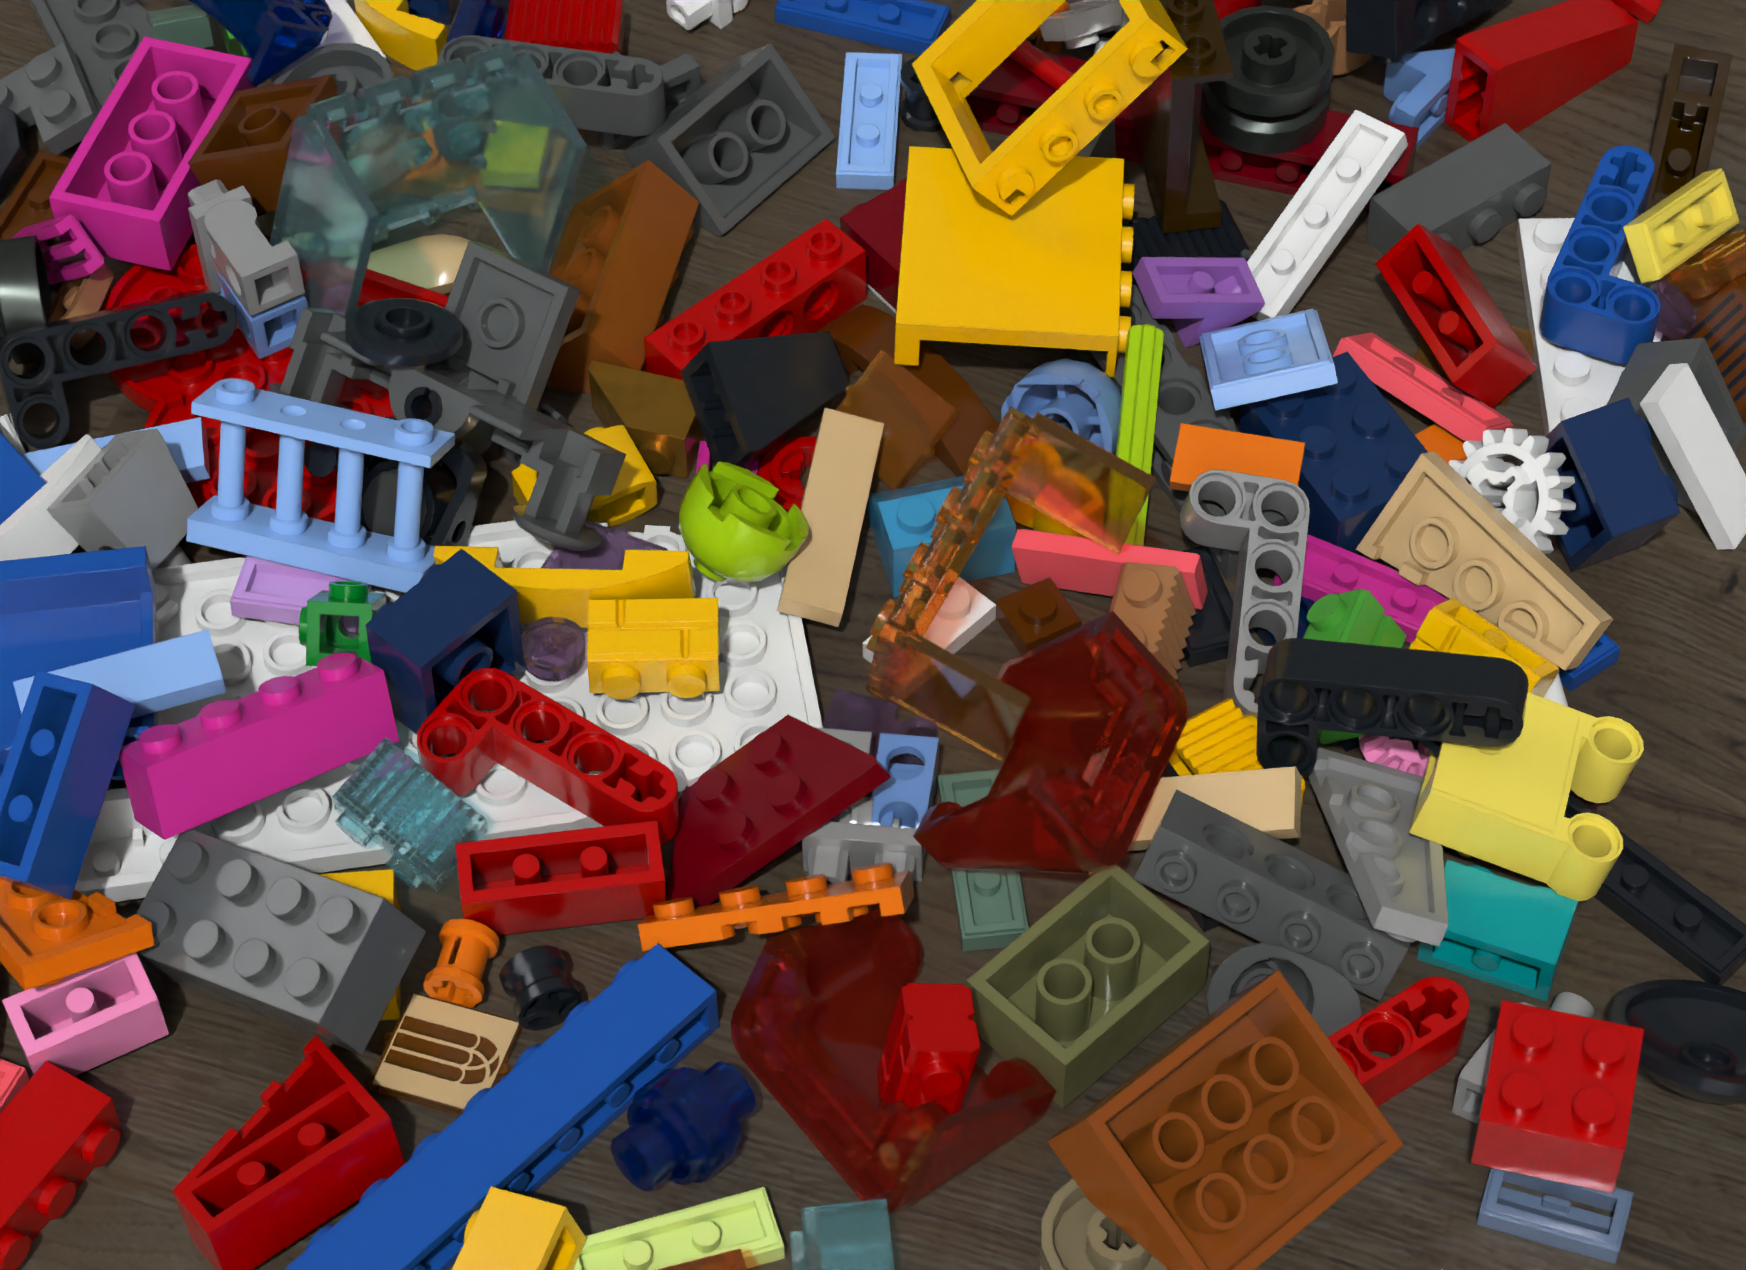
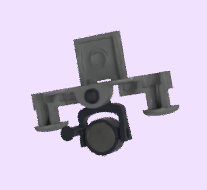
M469 241L445 309L452 312L462 323V346L455 355L439 363L422 366H394L370 360L355 352L345 339V321L347 317L330 309L303 307L289 346L294 351L283 382L270 383L269 392L352 410L339 402L347 377L351 379H368L387 388L389 391L391 410L395 417L385 418L397 421L409 418L421 419L431 423L433 429L455 433V445L440 460L455 475L457 486L451 475L435 463L431 468L424 467L419 538L424 540L426 545L467 546L480 491L487 475V466L483 457L463 441L466 434L477 425L479 419L495 427L491 441L521 455L520 463L539 472L528 504L513 506V518L520 528L535 538L557 547L578 551L591 550L599 546L602 541L598 533L584 524L595 495H611L626 454L537 411L580 294V288L485 243ZM470 369L498 381L496 390L468 389L458 383L468 377ZM317 442L310 443L304 457L305 466L308 471L317 477H324L332 471H338L339 447ZM364 454L360 524L366 528V531L394 536L399 461H389L387 458Z

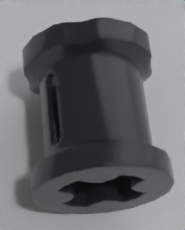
M915 57L907 61L900 71L901 86L906 91V98L902 102L901 120L906 127L913 131L935 132L943 127L912 66V63L918 58Z

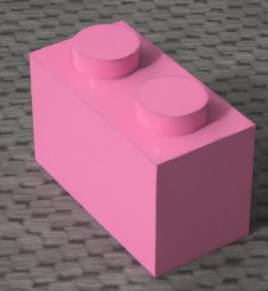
M136 952L66 976L57 984L46 987H34L2 1000L33 1075L47 1060L67 1073L76 1076L169 1035L158 998Z

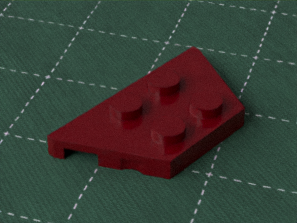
M790 715L785 716L719 764L704 772L697 782L690 787L686 786L685 790L682 791L679 809V828L675 837L666 901L693 897L694 908L711 904L719 898L720 892L734 888L890 779L889 772L874 756Z

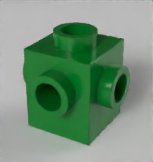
M332 581L329 582V591L322 590L307 601V607H302L299 618V641L302 646H306V666H317L319 660L336 653H353L371 663L365 625L371 621L377 610L386 604V593L368 592V583ZM344 616H359V634H351L345 629L343 624Z

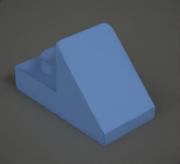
M1455 48L1409 52L1404 55L1402 61L1386 65L1383 94L1387 99L1394 102L1389 113V121L1419 128L1416 150L1445 121Z

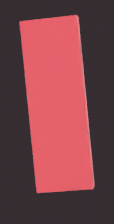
M1373 332L1341 338L1332 356L1335 357L1348 352L1374 384L1463 441H1483V431L1504 430L1505 432L1506 428H1513L1514 426L1510 419Z
M1017 529L1011 546L1021 583L1033 585L1050 577L1058 589L1114 596L1121 567L1126 562L1176 566L1181 572L1195 609H1203L1208 593L1201 557L1196 553L1026 529Z

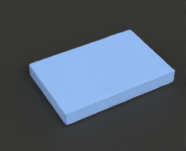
M1304 310L1206 332L1199 336L1215 411L1338 384L1334 362L1317 310Z

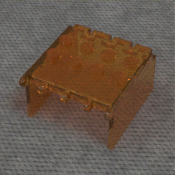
M1010 407L1009 411L1005 414L994 434L986 430L968 461L967 465L970 467L962 481L965 485L962 490L954 486L936 516L935 521L937 524L931 534L932 542L929 546L921 542L903 573L902 577L905 579L899 589L901 594L897 602L890 598L887 600L870 630L872 636L866 646L867 649L874 652L865 688L870 694L883 701L891 699L1001 762L1011 745L1031 698L925 639V634L944 601L948 598L955 582L1007 494L1016 497L1119 555L1156 480L1150 474L1037 412L1034 418H1031L1013 407Z

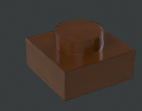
M1050 577L995 601L997 621L1025 660L1081 636L1080 618Z

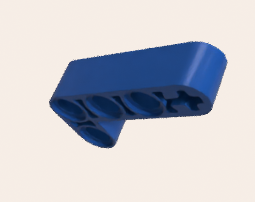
M1628 145L1616 146L1607 150L1602 156L1548 276L1539 324L1542 335L1556 345L1626 365L1638 343L1653 342L1661 305L1658 296L1651 289L1641 284L1617 278L1630 249L1623 227L1646 212L1655 167L1652 157L1638 147Z

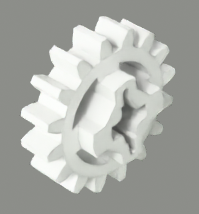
M1506 428L1505 432L1504 430L1488 429L1483 431V441H1465L1462 445L1468 457L1467 460H1450L1448 464L1544 554H1550L1554 549L1548 536L1566 535L1569 530L1565 523L1559 519L1561 512L1576 509L1575 502L1563 498V489L1572 486L1575 483V479L1573 476H1560L1557 471L1565 461V455L1563 453H1545L1548 448L1549 439L1545 436H1528L1527 429ZM1513 455L1524 463L1521 466H1515L1513 462H1504L1502 457Z

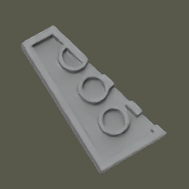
M1318 748L1315 765L1307 773V776L1373 929L1384 931L1389 936L1403 942L1420 941L1439 947L1449 925L1443 847L1441 844L1409 833L1423 777Z

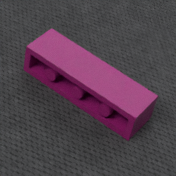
M336 653L319 660L317 668L297 676H281L269 679L259 686V691L238 700H221L210 703L201 708L199 715L176 725L163 724L144 730L139 735V740L122 746L119 753L135 821L166 840L399 742L384 670L353 653Z

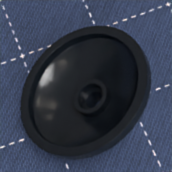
M1664 979L1635 984L1616 996L1611 1006L1609 1022L1644 1029L1638 1068L1669 1089L1698 1101L1717 1104L1746 1103V992L1708 982Z

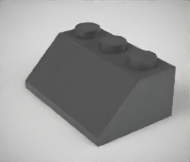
M772 43L734 58L666 115V121L661 127L650 135L641 136L623 153L633 168L649 159L698 200L699 205L693 222L719 237L730 230L814 157L835 136Z

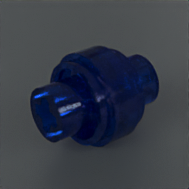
M723 1061L716 1062L703 1073L689 1067L664 1070L636 1091L633 1103L630 1104L627 1112L629 1128L611 1142V1152L618 1168L634 1186L643 1191H651L666 1179L681 1185H687L691 1182H704L734 1158L736 1148L741 1141L739 1124L756 1110V1098L753 1090L744 1076L735 1067Z

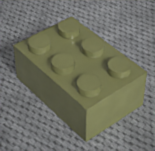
M1110 860L966 980V987L971 990L975 1013L972 1021L976 1022L980 1038L1064 1109L1206 986L1211 941Z

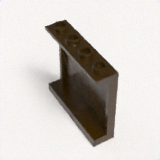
M1160 0L1188 49L1129 104L1162 234L1221 227L1222 208L1194 110V94L1196 83L1232 80L1234 78V71L1213 0ZM1123 8L1121 29L1130 21ZM1163 40L1160 41L1163 50L1155 57V59L1169 47V45L1166 44Z

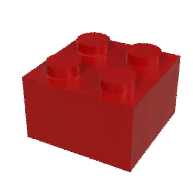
M1502 1000L1491 1050L1471 1164L1613 1193L1626 1147L1644 1029Z

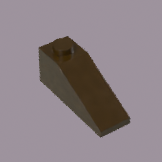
M1678 44L1674 45L1650 155L1655 167L1646 211L1701 173L1708 171L1732 54Z

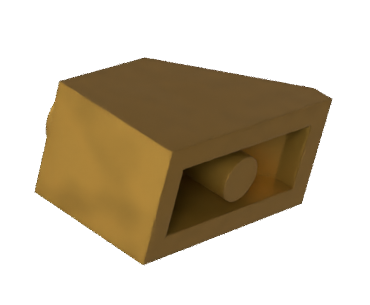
M592 360L588 368L592 409L603 426L607 428L624 425L651 473L667 474L688 479L698 457L700 441H704L705 438L684 381Z

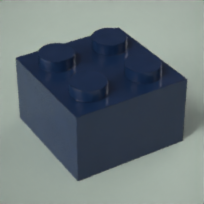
M1629 397L1563 420L1546 436L1549 439V443L1545 453H1563L1566 457L1563 464L1557 469L1559 475L1573 476L1575 479V483L1572 486L1563 489V498L1575 502L1576 509L1562 511L1559 518L1569 530L1566 535H1555L1571 572L1638 549L1681 513L1677 506L1678 494L1672 478L1661 470L1651 448L1652 436L1649 426L1641 415L1636 414Z
M460 549L443 564L434 565L427 570L419 583L395 602L386 603L379 608L371 621L365 625L371 663L384 670L394 717L416 735L422 723L470 672L481 668H496L516 678L525 671L517 590L463 549Z

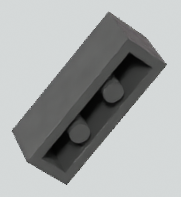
M1504 123L1371 197L1366 239L1385 255L1419 223L1458 248L1460 252L1477 242H1486L1498 230L1521 217L1532 216L1545 204L1552 163Z

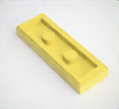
M1722 168L1701 173L1623 227L1640 282L1660 280L1737 225L1739 218Z

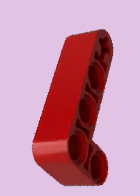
M481 668L466 675L422 723L417 732V749L423 782L431 793L439 797L458 798L468 794L498 763L603 826L658 821L660 845L671 840L679 828L678 783L674 773L667 766L499 669ZM487 709H497L491 712H482ZM538 740H550L545 743H534ZM447 754H458L450 758L441 757ZM591 771H603V773L597 775L586 774Z
M1442 976L1427 977L1409 986L1327 1038L1378 1107L1444 1066L1459 1054L1470 1009L1469 997L1464 988L1454 980ZM1381 1051L1392 1057H1379L1371 1052Z

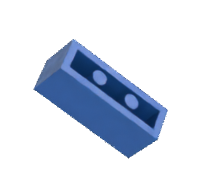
M36 670L0 777V879L18 886L71 900L135 704L94 684Z

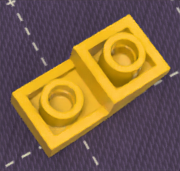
M354 0L356 16L382 52L406 67L432 77L441 50L448 43L446 25L434 22L428 18L409 14L407 0Z

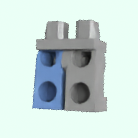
M213 180L191 189L188 192L190 202L188 211L205 285L210 291L220 293L221 296L232 304L236 313L237 326L259 359L289 347L303 307L308 308L307 299L304 296L305 289L298 254L287 240L274 246L270 245L260 230L258 216L252 205L251 196L244 186L228 191L221 180Z
M817 728L873 756L872 732ZM880 733L877 760L887 769L891 778L875 788L872 792V797H868V794L802 839L804 872H808V875L825 874L827 884L847 881L848 875L852 876V869L871 864L891 862L893 873L910 870L912 885L914 881H922L934 795H936L938 784V737ZM908 753L920 758L924 765L890 763V760L896 755Z

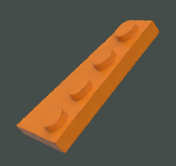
M891 862L877 863L852 869L853 880L827 884L825 874H815L785 881L787 892L760 896L759 886L755 885L720 892V903L694 908L693 897L677 898L653 904L654 915L646 916L638 924L642 951L651 950L656 944L661 945L663 948L724 940L735 936V929L748 927L749 934L758 935L785 931L801 925L802 917L814 915L815 921L822 922V925L849 922L854 919L853 917L869 913V906L877 904L880 906L881 917L904 914L915 897L910 870L893 873Z
M0 879V962L24 991L34 987H46L57 984L66 976L155 946L150 921L137 914L127 919L116 913L115 902L99 892H95L87 897L74 889L70 900L18 886Z

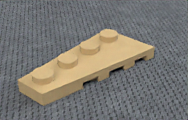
M1436 452L1422 453L1355 549L1373 560L1380 558L1399 569L1398 574L1418 586L1427 585L1449 599L1455 598L1563 670L1577 668L1613 621V618Z

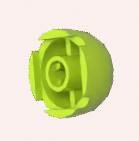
M717 462L712 471H708L707 463L701 465L688 485L681 501L678 528L687 550L694 557L695 567L708 578L723 582L726 579L735 582H760L782 570L791 561L808 537L809 524L802 511L794 503L787 513L781 505L773 500L779 489L769 481L742 467L728 462Z

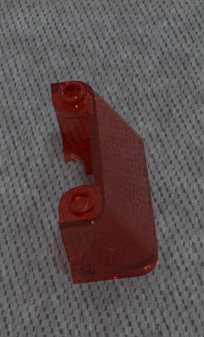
M1111 611L1002 664L990 690V711L995 722L1015 742L988 795L964 807L950 801L931 807L924 814L913 835L914 839L942 866L964 870L1094 874L1119 864L1124 858L1186 725L1188 706L1184 692L1175 678L1115 612Z
M880 907L869 909V913L853 917L854 919L849 922L828 925L819 923L768 938L734 1009L731 1019V1037L741 1059L861 1201L874 1213L886 1215L913 1206L1036 1124L1047 1110L1056 1090L1032 1064L1025 1059L1015 1057L997 1063L988 1076L975 1063L959 1112L948 1115L936 1100L916 1106L914 1109L910 1108L902 1100L881 1107L883 1099L879 1096L876 1071L880 1057L884 1053L883 1047L901 987L906 986L907 983H913L919 969L921 952L916 936L898 914L881 917Z

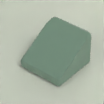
M205 2L149 12L154 39L198 48L214 46Z

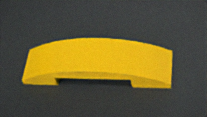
M435 546L433 554L435 565L443 564L456 552L463 549L517 590L520 624L553 628H588V600L695 598L696 593L689 551L625 550L622 570L503 568L498 547Z

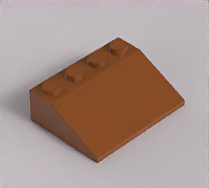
M1279 970L1236 994L1047 1141L1087 1199L1168 1270H1255L1404 1145Z

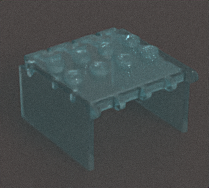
M508 43L497 45L467 55L465 64L460 58H456L414 71L411 81L406 75H402L360 88L356 99L351 92H347L309 104L307 114L295 118L269 243L271 246L287 240L298 254L305 289L304 296L307 299L308 308L330 309L345 317H348L353 309L358 306L373 242L377 243L386 240L390 230L419 220L426 226L437 223L440 220L441 213L467 205L471 210L479 208L483 210L512 257L548 273L587 144L530 55L526 53L516 57Z

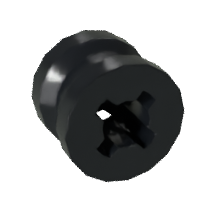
M542 945L523 950L511 957L500 971L501 985L507 995L516 999L513 1006L514 1014L519 1025L524 1029L536 1031L559 1025L582 1002L577 984L570 978L565 977L567 963L562 952L557 947Z

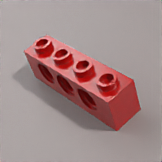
M827 218L646 336L644 338L646 372L683 380L680 372L708 342L815 333L816 330L844 315L867 299L866 250Z

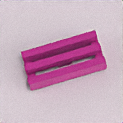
M71 213L26 226L10 238L37 235L50 285L88 276L105 264L103 256ZM65 232H68L73 239L62 241L60 244L49 247L44 241L63 235ZM80 251L84 254V256L71 259L68 261L60 263L58 261L63 258L77 255Z

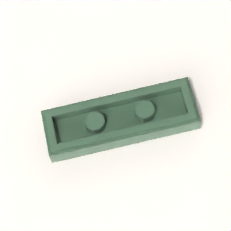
M1003 769L938 775V795L962 952L1006 948L1029 927Z

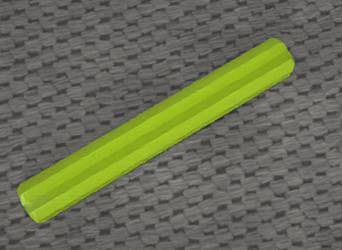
M1133 325L1127 333L1107 541L1144 546L1164 340L1163 331L1154 325Z

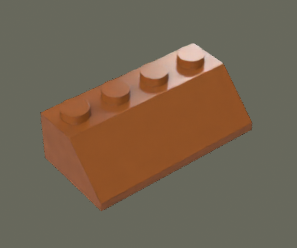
M649 159L573 206L548 274L580 288L581 291L545 387L591 394L588 368L592 360L644 371L646 368L644 338L657 330L663 321L664 313L661 310L668 291L678 278L679 270L676 267L683 248L692 238L694 229L691 225L699 205L698 200Z

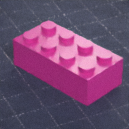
M144 36L49 196L54 218L70 213L74 215L103 257L171 271L193 233L188 211L190 207L188 192L201 186L188 162L235 91L257 88L252 59ZM68 232L59 236L60 243L66 240H73Z

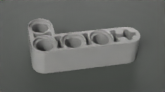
M1209 470L1200 474L1193 481L1179 515L1180 526L1185 535L1197 544L1239 551L1223 701L1227 698L1233 699L1235 707H1239L1243 715L1254 716L1258 719V704L1254 703V693L1248 690L1256 675L1264 674L1268 653L1273 646L1258 644L1250 635L1249 629L1253 627L1267 629L1274 635L1277 642L1287 638H1297L1310 513L1309 500L1301 488L1295 483L1286 480L1224 470ZM1202 500L1218 502L1224 508L1227 515L1216 517L1209 515L1202 510L1199 502ZM1275 510L1286 517L1289 525L1276 526L1269 523L1263 516L1262 511ZM1259 568L1273 570L1280 576L1283 584L1280 586L1265 584L1259 579L1255 570ZM1262 680L1260 681L1259 693H1260V688H1261Z

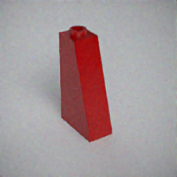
M1568 0L1464 34L1456 39L1444 123L1469 143L1504 123L1516 133H1519L1631 63L1639 21L1611 0Z

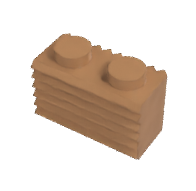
M1126 562L1121 567L1092 675L1096 676L1097 688L1101 689L1100 694L1104 696L1103 701L1107 703L1106 708L1110 710L1128 704L1135 714L1164 716L1170 712L1167 704L1173 701L1170 693L1176 690L1173 682L1179 679L1176 671L1182 668L1179 660L1185 657L1182 649L1187 646L1185 638L1190 636L1188 627L1193 625L1191 616L1196 614L1181 572L1176 566Z

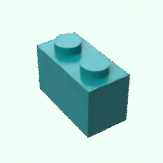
M1447 859L1444 873L1449 925L1439 947L1420 942L1417 960L1547 1002L1570 938L1578 901L1558 895L1554 890L1547 887L1529 886L1495 875L1492 871L1481 866H1466Z

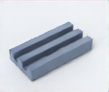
M1491 1168L1476 1225L1616 1264L1634 1192L1615 1187L1613 1193ZM1502 1182L1521 1186L1549 1195H1544L1543 1198L1531 1194L1502 1187ZM1570 1201L1613 1212V1218L1573 1207Z

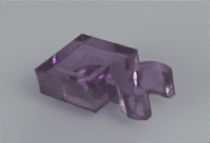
M838 688L822 723L823 728L872 732V751L876 759L880 733L938 737V724L930 719L914 717L905 721H899L898 704ZM906 753L894 756L897 763L924 765L920 758L912 754Z

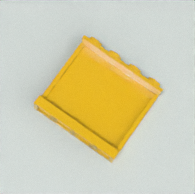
M909 146L896 313L894 364L919 366L920 340L1106 351L1105 373L1109 377H1114L1117 353H1126L1127 333L1131 327L1130 316H1119L1120 307L1130 308L1132 271H1121V263L1131 264L1133 227H1122V219L1132 220L1135 191V184L1123 183L1124 159L1075 156L1011 216L972 188L953 149Z

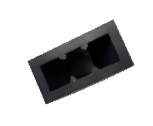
M830 331L708 342L680 372L714 465L717 462H728L744 469L820 415L824 408H827L850 385L846 376L844 362L838 355Z

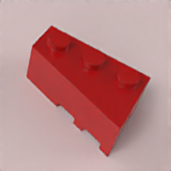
M317 1035L302 1049L305 1059L282 1084L273 1081L260 1095L263 1105L239 1131L230 1127L172 1190L192 1242L215 1270L254 1269L361 1199L367 1188L381 1178H389L405 1164L390 1116Z

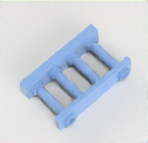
M238 378L219 380L192 401L191 414L221 420L218 496L214 495L187 518L186 541L344 579L366 582L370 585L404 593L419 583L426 571L435 565L433 557L435 546L426 545L424 540L419 538L424 467L431 468L455 445V433L433 429L431 423L421 419L409 418L397 421L256 389L252 382ZM246 426L280 434L276 509L250 504L249 500L243 497ZM305 440L339 447L335 523L310 518L302 511ZM364 454L399 461L393 537L366 531V528L360 524Z

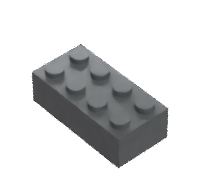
M192 829L179 834L136 913L151 922L155 945L136 952L140 962L162 977L312 1036L317 1035L322 1040L361 1055L426 933L424 929L382 897Z

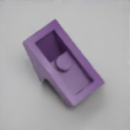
M1141 257L1133 271V276L1152 319H1172L1185 348L1199 344V336H1202V333L1229 328L1261 311L1265 304L1245 258Z

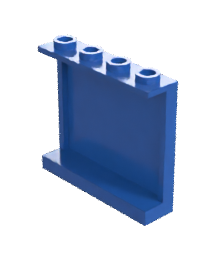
M146 546L0 561V777L21 718V711L13 684L14 681L35 676L36 670L47 673L157 643L156 586ZM158 711L132 718L122 746L139 740L138 737L144 730L157 726ZM119 756L111 777L113 780H125Z

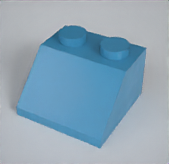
M978 472L870 494L868 496L865 511L893 597L925 591L949 570L966 582L1015 572V558L1011 546L1016 535V524L998 477Z

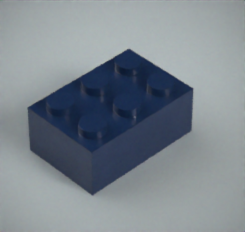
M1345 352L1332 357L1338 384L1243 404L1240 410L1238 432L1305 443V453L1298 487L1304 491L1309 500L1310 513L1307 534L1360 556H1365L1355 549L1420 455L1428 453V451L1351 355Z

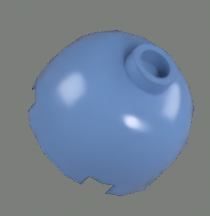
M1070 359L1043 363L1017 382L1011 394L1006 397L1001 408V430L1003 436L1005 437L1026 422L1038 425L1049 431L1060 441L1067 453L1068 459L1087 466L1098 475L1101 470L1114 460L1116 455L1121 391L1107 373L1090 363Z

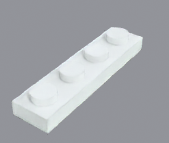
M1355 109L1247 261L1265 301L1261 311L1251 315L1252 317L1260 321L1291 312L1408 146L1404 132Z

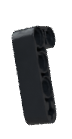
M200 289L18 329L7 334L0 341V380L10 421L18 437L27 445L37 449L53 447L66 437L70 427V417L61 382L210 349L226 343L233 335L237 325L236 313L232 304L216 292ZM205 302L212 310L221 312V318L212 321V332L206 334L204 329L198 325L180 327L179 329L184 336V340L176 342V326L168 314L169 309L176 308V316L181 320L199 316V305ZM152 315L157 317L162 325L160 340L148 348L135 346L130 338L132 324L142 316ZM83 329L98 331L102 338L100 354L90 361L76 360L70 353L69 344L71 338ZM21 343L35 344L42 352L40 367L29 375L14 373L8 365V357L11 350ZM36 403H47L56 410L57 420L55 425L44 434L28 432L23 426L25 411Z
M1287 638L1277 642L1269 650L1258 697L1256 750L1258 761L1264 769L1296 766L1301 776H1303L1315 765L1322 730L1487 747L1505 746L1514 742L1521 735L1529 687L1528 677L1522 667L1513 661L1497 657L1304 638Z

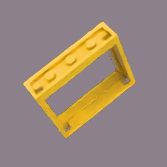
M976 0L912 63L973 189L1009 215H1014L1188 49L1160 0H1118L1130 21L993 152L965 98L1066 0ZM1163 40L1166 44L1169 45V47L1155 59V57L1163 50V47L1160 44V41ZM957 72H960V74L951 82L950 79Z

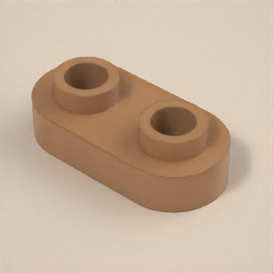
M105 263L88 276L65 281L58 291L45 322L50 323L100 311L114 287L111 284L115 275L114 270ZM92 329L78 331L71 338L69 347L72 345L76 350L82 348L97 331Z

